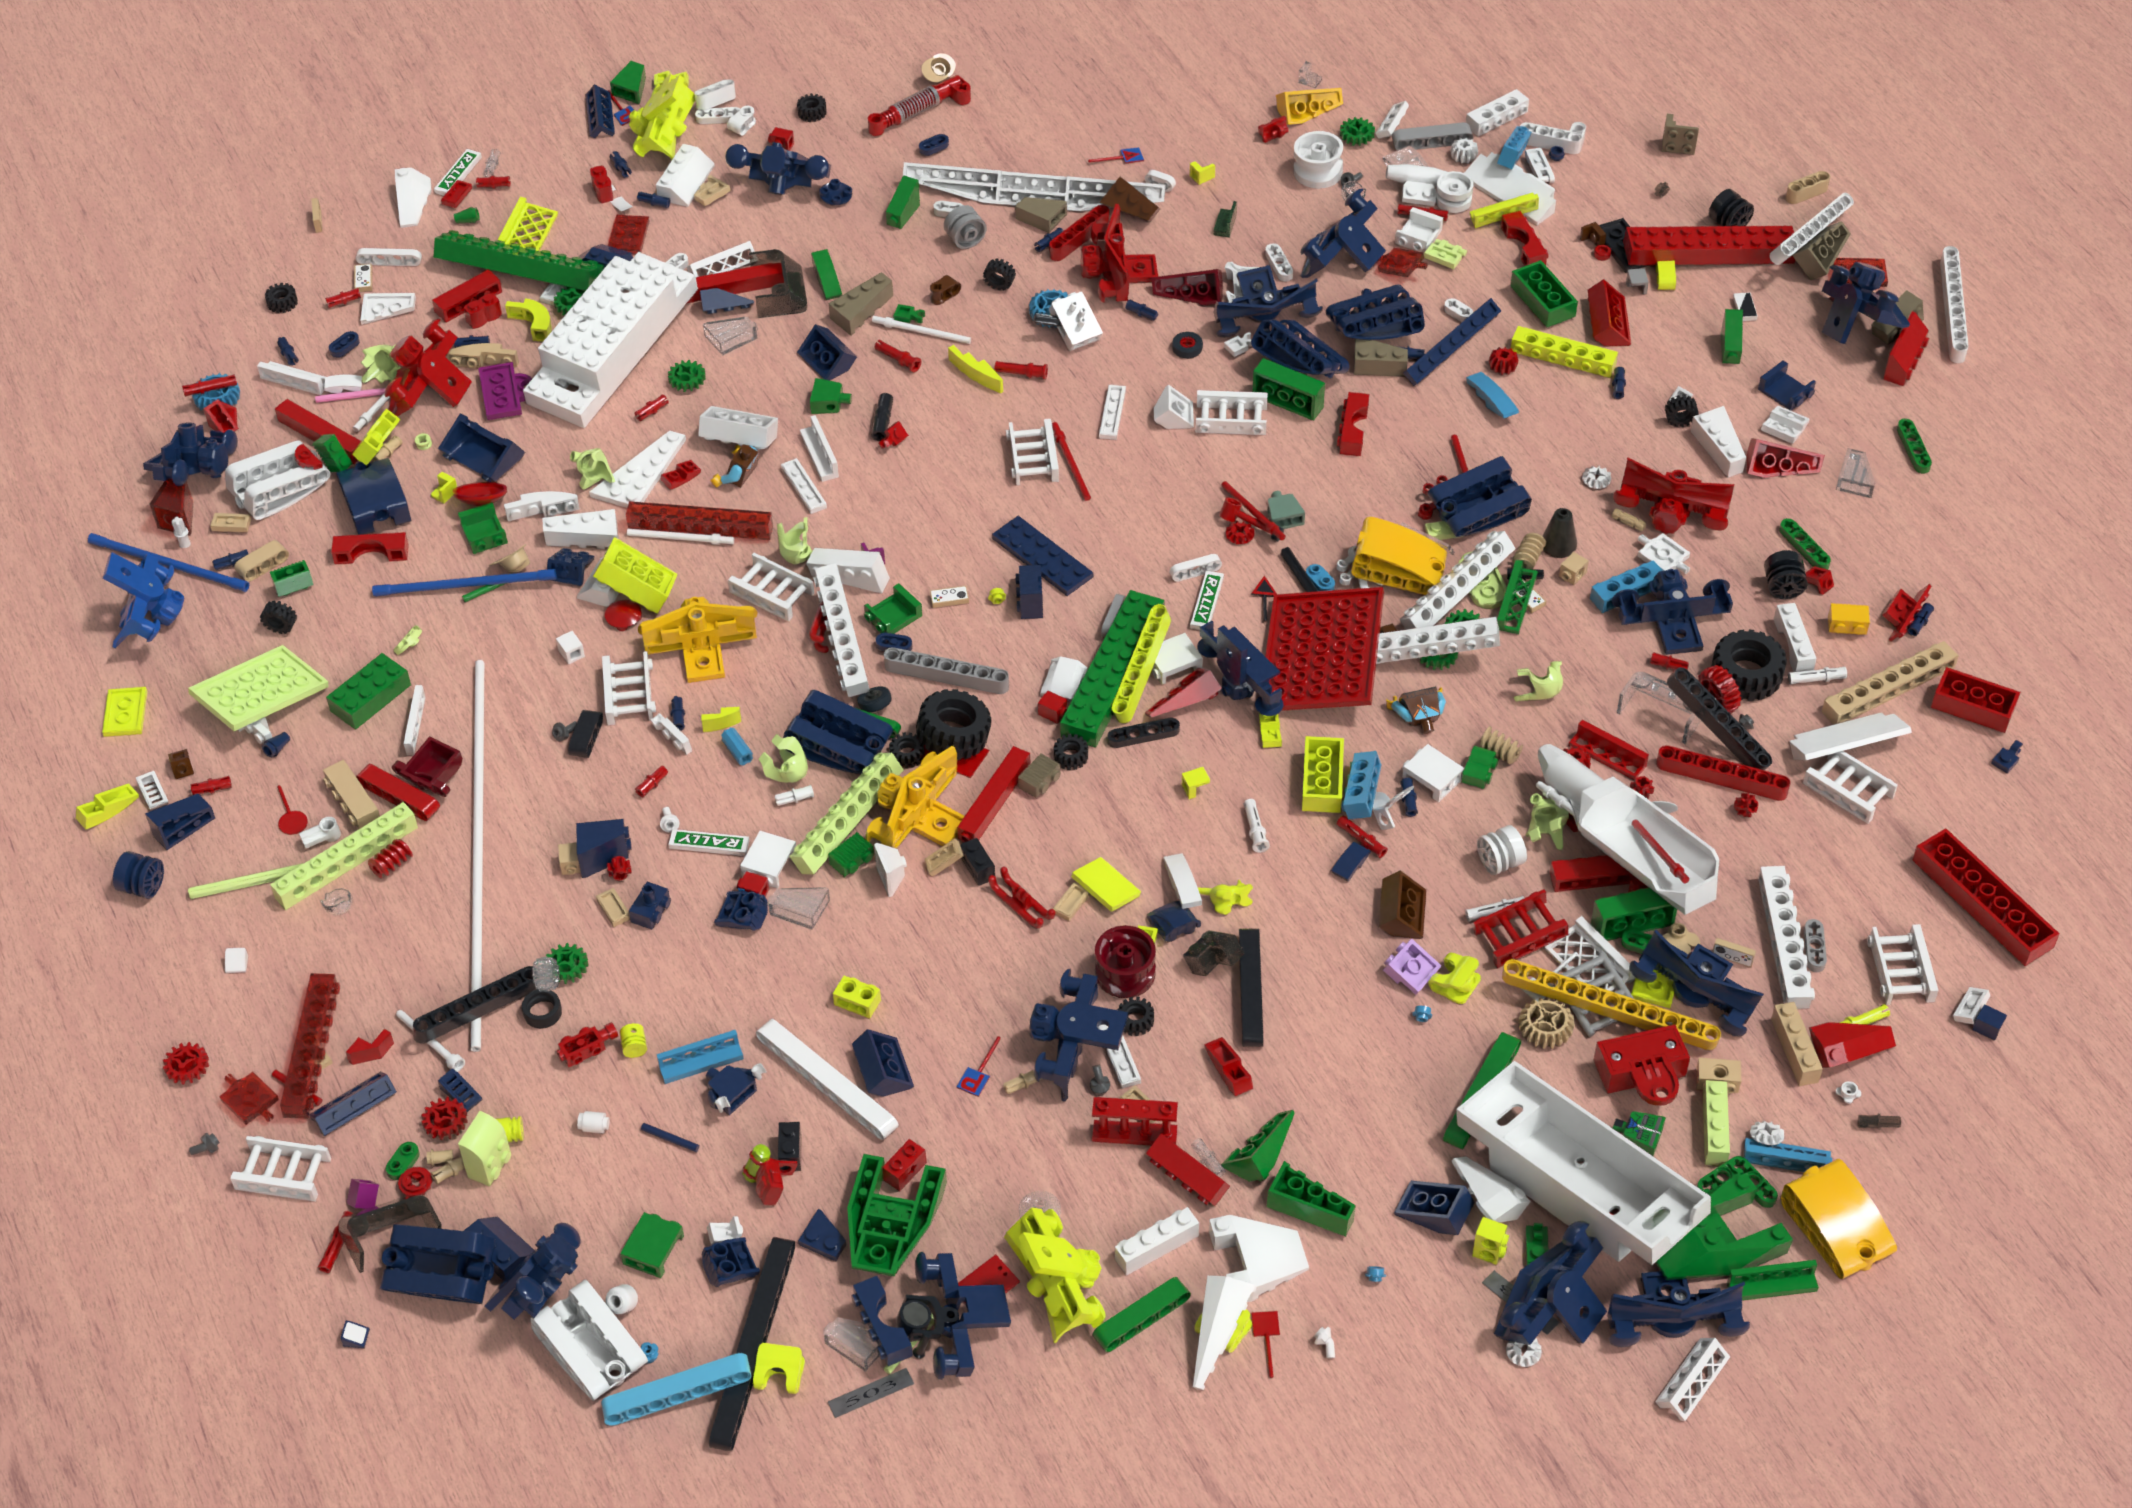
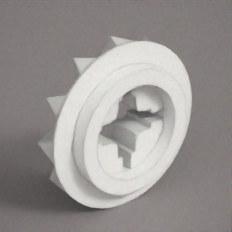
M1600 465L1597 468L1591 466L1590 469H1585L1582 479L1587 486L1601 489L1610 484L1611 472H1607L1606 468L1601 469Z
M1763 1120L1762 1123L1755 1122V1125L1751 1126L1750 1134L1752 1138L1761 1144L1777 1145L1784 1140V1130L1780 1129V1125H1774L1772 1122L1767 1123Z
M1537 1338L1531 1345H1527V1350L1529 1351H1526L1523 1356H1521V1348L1525 1344L1513 1341L1507 1343V1356L1511 1362L1518 1366H1532L1541 1358V1345H1539Z

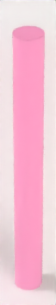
M386 388L315 396L316 403L378 396L383 395Z

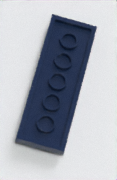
M1019 515L992 533L994 541L1024 564L1041 565V577L1066 596H1069L1094 577V573Z

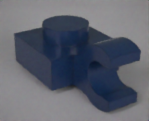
M2015 740L2009 750L2002 748L1992 759L1991 764L2008 774L2019 762L2020 757L2017 755L2021 752L2020 748L2023 743Z

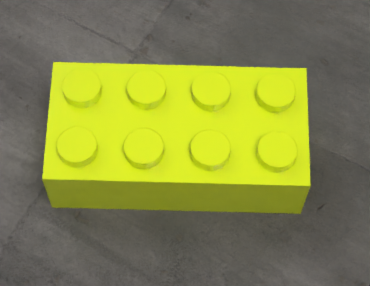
M1305 736L1302 811L1341 813L1344 738Z

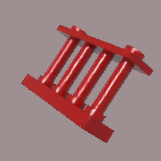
M1545 889L1533 892L1528 897L1486 917H1480L1473 922L1474 934L1477 936L1484 932L1496 950L1493 952V962L1497 969L1504 966L1508 960H1517L1569 935L1566 920L1555 921L1545 906V903H1547ZM1537 907L1549 926L1537 929L1527 914L1528 911ZM1520 916L1531 934L1520 938L1509 920ZM1502 924L1513 943L1502 946L1491 930L1492 928Z
M1094 1097L1092 1117H1099V1120H1094L1092 1142L1152 1146L1162 1133L1176 1144L1177 1125H1172L1171 1122H1177L1178 1102ZM1108 1118H1118L1120 1121H1108ZM1129 1119L1141 1120V1123L1129 1122ZM1150 1121H1162V1124L1150 1123Z

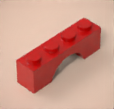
M1517 211L1502 215L1501 229L1505 236L1525 244L1521 252L1523 265L1527 266L1540 260L1546 265L1549 257L1548 251L1544 249L1540 238H1537L1533 227L1529 225L1527 218L1524 217L1522 212Z
M1349 392L1348 399H1344L1343 409H1346V411H1342L1341 422H1344V424L1340 423L1339 434H1342V436H1338L1337 446L1340 447V454L1361 456L1364 431L1355 427L1354 424L1357 421L1367 419L1370 394Z
M406 532L333 536L331 553L334 564H353L360 555L368 552L382 553L389 561L408 560L409 543Z

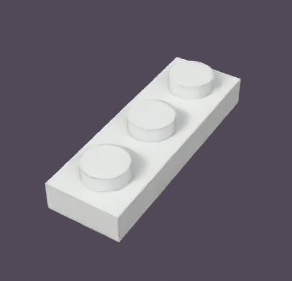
M1406 101L1392 106L1376 132L1378 139L1388 138L1392 135L1409 107Z

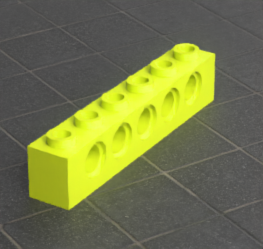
M1521 326L1517 327L1511 342V348L1517 354L1611 378L1617 363V351Z

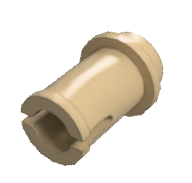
M431 1149V1152H427V1164H432V1166L434 1164L446 1163L449 1160L453 1161L452 1149L433 1151Z

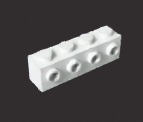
M1188 1207L1183 1210H1177L1170 1217L1157 1221L1152 1227L1140 1230L1130 1239L1120 1241L1115 1246V1261L1127 1276L1198 1237L1199 1222Z

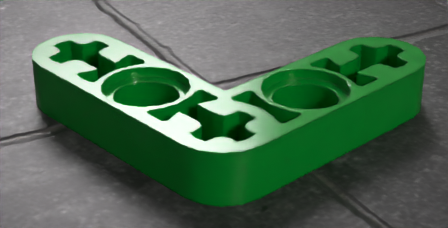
M1741 1156L1733 1157L1698 1181L1697 1188L1708 1193L1725 1182L1717 1178L1718 1174H1725L1728 1179L1747 1173L1750 1178H1754L1759 1182L1756 1185L1758 1190L1754 1197L1759 1205L1771 1208L1776 1204L1778 1197L1776 1189L1747 1159ZM1711 1185L1710 1190H1709V1189H1703V1186H1704V1187H1709V1186ZM1764 1195H1765V1196H1769V1195H1770V1196H1771V1199H1770V1198H1764Z

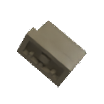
M1667 114L1661 152L1694 155L1699 128L1676 125V121H1673V114Z

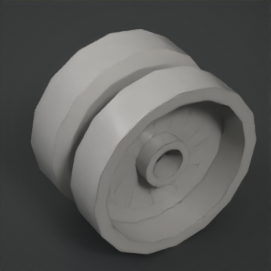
M962 205L953 209L944 221L945 232L956 246L961 249H969L976 246L984 238L987 231L985 222L974 208L969 205Z

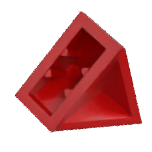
M217 399L203 408L208 426L214 431L225 433L229 429L233 431L239 429L236 407Z

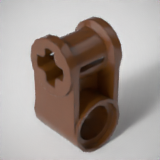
M949 275L943 276L930 285V291L932 292L931 302L935 305L943 304L960 292L961 284Z

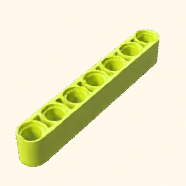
M1157 604L1150 610L1112 704V711L1120 723H1128L1133 718L1170 626L1171 617L1166 607L1162 604Z

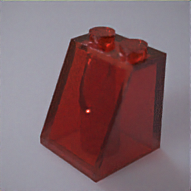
M167 479L149 503L157 528L174 532L172 520L175 517L183 519L184 525L189 531L188 536L192 534L193 499L187 481L182 486H176L172 479Z

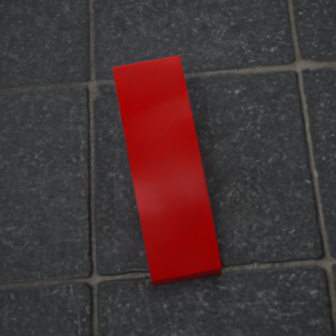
M1223 1037L1204 1044L1215 1068L1234 1096L1253 1089L1251 1075L1242 1066L1241 1058Z

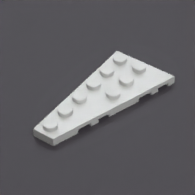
M668 431L614 472V483L604 480L589 492L590 497L638 511L661 478V474L665 472L686 441V436Z

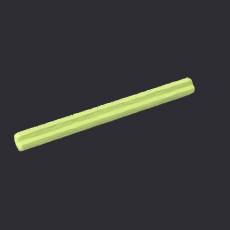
M304 863L188 888V894L190 899L273 882Z

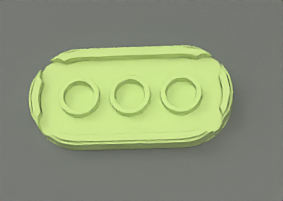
M1468 553L1462 556L1461 560H1459V563H1461L1464 560L1463 557ZM1495 567L1469 592L1472 601L1477 606L1485 609H1494L1502 605L1507 587L1498 568Z

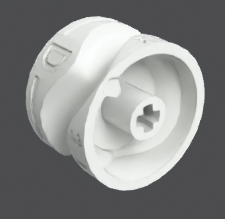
M1313 131L1300 136L1294 144V158L1296 160L1294 162V176L1296 180L1304 186L1317 189L1328 188L1338 183L1343 175V160L1340 158L1343 152L1341 139L1325 131Z

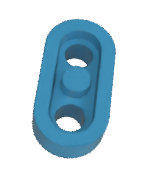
M1313 564L1307 567L1306 573L1318 591H1332L1335 589V580L1322 566Z

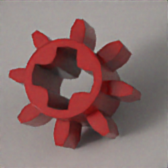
M1645 776L1635 777L1634 782L1630 783V788L1649 799L1650 794L1654 793L1655 787L1652 786L1653 780H1649Z
M1741 793V797L1735 798L1734 808L1737 811V815L1751 817V813H1757L1759 803L1755 799V795Z
M616 856L612 858L611 863H607L609 877L613 876V879L617 881L625 880L628 874L632 873L630 860L626 861L622 856Z

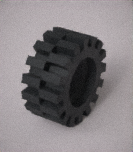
M810 93V96L808 94L805 97L801 96L797 102L799 118H803V121L808 120V122H811V120L816 122V119L820 121L821 117L824 118L827 114L825 98L821 95L818 96V94L813 96V93Z
M998 258L995 261L992 259L988 262L983 272L985 283L989 282V287L992 285L993 289L998 288L999 291L1001 289L1003 291L1006 288L1009 289L1016 276L1015 269H1012L1013 265H1008L1009 262L1006 261L1005 263L1004 259L1000 261Z
M276 283L274 284L275 287L270 286L266 290V303L272 312L280 313L282 311L286 313L285 310L289 312L291 308L294 309L295 305L298 304L295 288L288 283H285V285L283 283L277 285Z
M1678 395L1676 399L1672 397L1671 401L1668 400L1667 405H1665L1668 423L1670 422V425H1675V427H1678V425L1684 427V424L1689 426V422L1692 423L1693 416L1699 415L1697 403L1689 395L1687 398L1686 395H1682V397Z
M269 601L260 615V621L264 622V626H268V630L273 629L275 633L278 631L279 634L283 632L287 634L296 622L297 615L291 606L287 607L286 603L281 604V601L277 603Z
M906 732L902 733L903 736L898 734L896 738H892V742L889 744L890 753H893L901 766L905 765V769H908V765H911V768L915 767V763L919 765L920 761L923 760L924 745L919 741L917 734L914 736L910 732L909 735H906ZM904 748L914 749L912 752L909 753L900 752V750Z
M1068 734L1067 738L1063 735L1062 740L1058 738L1057 742L1054 743V760L1061 765L1062 769L1067 767V770H1071V767H1073L1074 770H1077V766L1083 767V764H1086L1088 760L1086 740L1083 741V737L1078 739L1076 734L1074 737ZM1066 750L1078 751V753L1073 755H1068L1064 752Z
M1129 997V1002L1125 999L1123 1004L1120 1003L1119 1011L1128 1012V1015L1131 1013H1141L1144 1016L1140 1020L1128 1018L1124 1033L1128 1031V1035L1132 1036V1033H1135V1036H1139V1032L1144 1035L1146 1030L1148 1032L1151 1030V1027L1154 1025L1153 1006L1151 1007L1150 1002L1146 1003L1145 998L1140 1001V997H1136V1000H1133V997Z

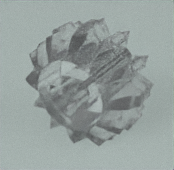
M553 957L536 959L532 968L533 983L536 989L544 992L555 990L559 986L560 980L559 965H557L556 959H553Z

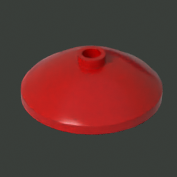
M495 482L470 483L456 487L453 490V496L465 504L478 507L491 502L495 503L504 497L507 493V486Z

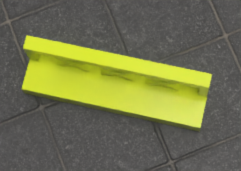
M1532 192L1470 211V218L1474 227L1478 228L1501 221L1502 215L1517 211H1521L1522 214L1531 212L1539 208L1538 194L1534 195Z

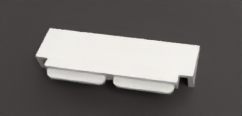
M1491 152L1488 157L1480 154L1464 172L1472 178L1474 187L1498 202L1532 192L1534 195L1538 194L1539 208L1523 214L1527 220L1535 225H1539L1555 213V189L1534 175L1523 172V169L1516 164L1513 169L1497 164L1500 154Z
M1877 713L1794 735L1795 739L1789 742L1793 760H1809L1912 733L1911 727L1897 715L1890 714L1885 716L1883 713Z

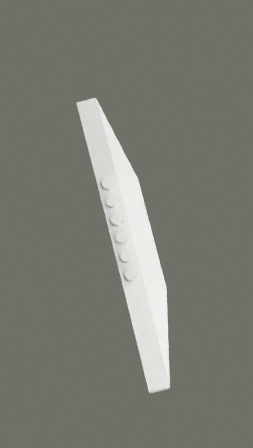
M904 162L903 176L917 179L921 185L978 202L1016 206L1024 197L1063 200L1067 202V210L1088 211L1098 205H1102L1099 202L1116 182V180ZM1128 182L1153 203L1164 202L1166 185Z

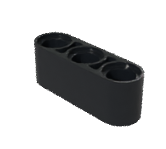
M582 710L569 743V755L590 757L603 723L602 712Z

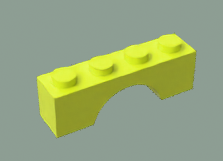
M386 408L371 426L352 455L367 465L378 453L384 440L400 419Z

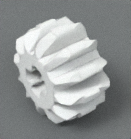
M1467 138L1454 140L1450 148L1451 157L1455 159V162H1461V164L1474 162L1478 155L1477 143L1473 142V139L1468 140Z

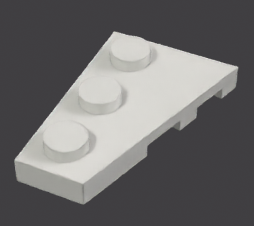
M415 293L364 294L361 324L414 311Z

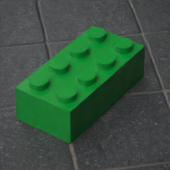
M1541 260L1512 271L1511 288L1546 328L1576 317L1578 301Z
M1264 358L1254 369L1252 392L1268 393V403L1313 421L1323 410L1324 382Z
M381 653L326 696L330 712L356 730L409 688L411 682L408 671Z
M1651 888L1638 889L1633 892L1620 893L1616 896L1595 900L1590 925L1607 941L1622 938L1623 933L1631 929L1644 933L1669 927L1675 923L1678 909Z

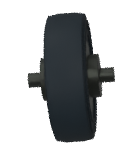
M878 686L870 688V692L860 694L857 699L861 710L876 712L888 706L892 697L887 687Z

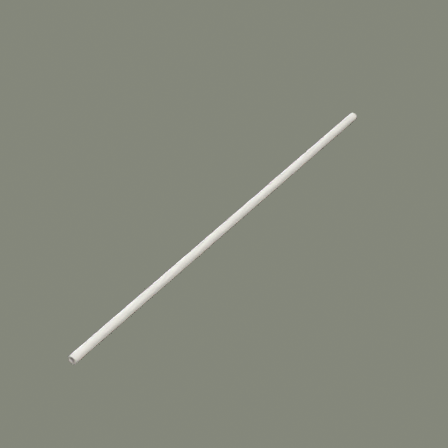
M482 660L475 662L471 992L482 988L485 663ZM481 1017L471 1021V1051L473 1052L481 1050Z

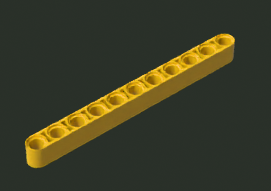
M1508 960L1503 967L1502 979L1509 985L1554 1000L1557 999L1560 1002L1645 1030L1668 1026L1666 1022H1671L1673 1025L1676 1024L1684 1043L1705 1050L1715 1049L1721 1037L1720 1029L1714 1025L1518 960ZM1508 970H1513L1516 974H1510ZM1531 976L1534 977L1536 980L1532 981L1529 980L1527 977ZM1547 983H1552L1555 987H1550ZM1570 989L1573 990L1575 993L1571 994L1566 990ZM1587 996H1592L1595 1000H1589ZM1609 1002V1003L1614 1004L1615 1006H1614V1007H1610V1006H1608L1606 1003ZM1626 1009H1631L1635 1013H1629ZM1646 1016H1652L1654 1020H1649ZM1686 1029H1691L1694 1033H1689ZM1706 1036H1712L1714 1040H1710Z

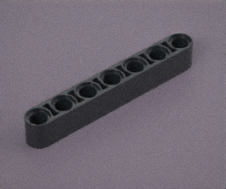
M1679 667L1668 677V687L1745 766L1766 770L1772 764L1770 754L1686 668Z
M1259 928L1239 929L1242 1047H1263Z
M534 966L524 967L416 1018L413 1022L414 1040L418 1043H427L526 996L539 987L538 969Z

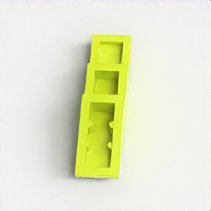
M955 345L948 347L949 361L961 372L998 393L1003 392V379L985 360L978 362L969 352L963 355Z

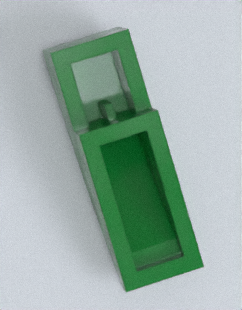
M828 249L812 252V264L817 273V280L825 299L839 298L842 296V291Z

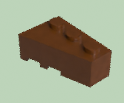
M1121 176L1099 202L1111 208H1114L1115 204H1119L1122 212L1149 222L1153 220L1161 209Z

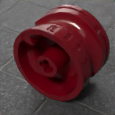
M1123 925L1113 927L1099 937L1095 945V975L1098 976V985L1102 990L1114 997L1129 998L1140 996L1150 989L1156 976V948L1151 936L1138 927Z

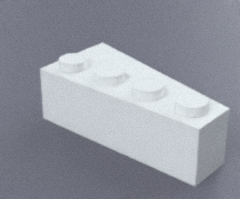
M1722 406L1693 416L1691 433L1727 478L1743 473L1746 456L1725 407Z
M615 509L542 518L546 546L570 547L571 545H577L579 548L597 546V549H605V547H609L614 537L619 539Z
M814 548L806 563L813 577L817 576L815 568L836 563L842 584L881 594L890 579L880 552Z

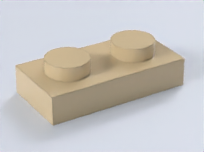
M214 513L210 527L212 531L248 532L251 517L250 514Z

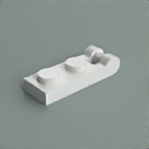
M1542 149L1525 150V157L1534 176L1543 182L1554 183V174Z

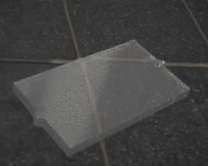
M1401 523V526L1427 537L1444 548L1447 553L1454 555L1455 552L1449 544L1408 524Z

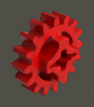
M190 1042L186 1046L180 1043L178 1049L172 1047L173 1052L166 1053L168 1059H163L165 1065L163 1069L168 1079H173L174 1083L180 1080L182 1085L185 1084L186 1080L193 1083V1078L200 1080V1074H206L205 1068L209 1067L208 1054L204 1047H199L198 1043L194 1046Z
M446 1097L445 1101L438 1098V1103L431 1101V1107H425L426 1113L421 1115L423 1128H425L426 1134L431 1133L433 1139L437 1135L440 1140H443L444 1136L451 1139V1134L458 1136V1130H464V1124L468 1123L467 1111L464 1109L462 1102L458 1104L456 1098L453 1101H450L449 1097Z

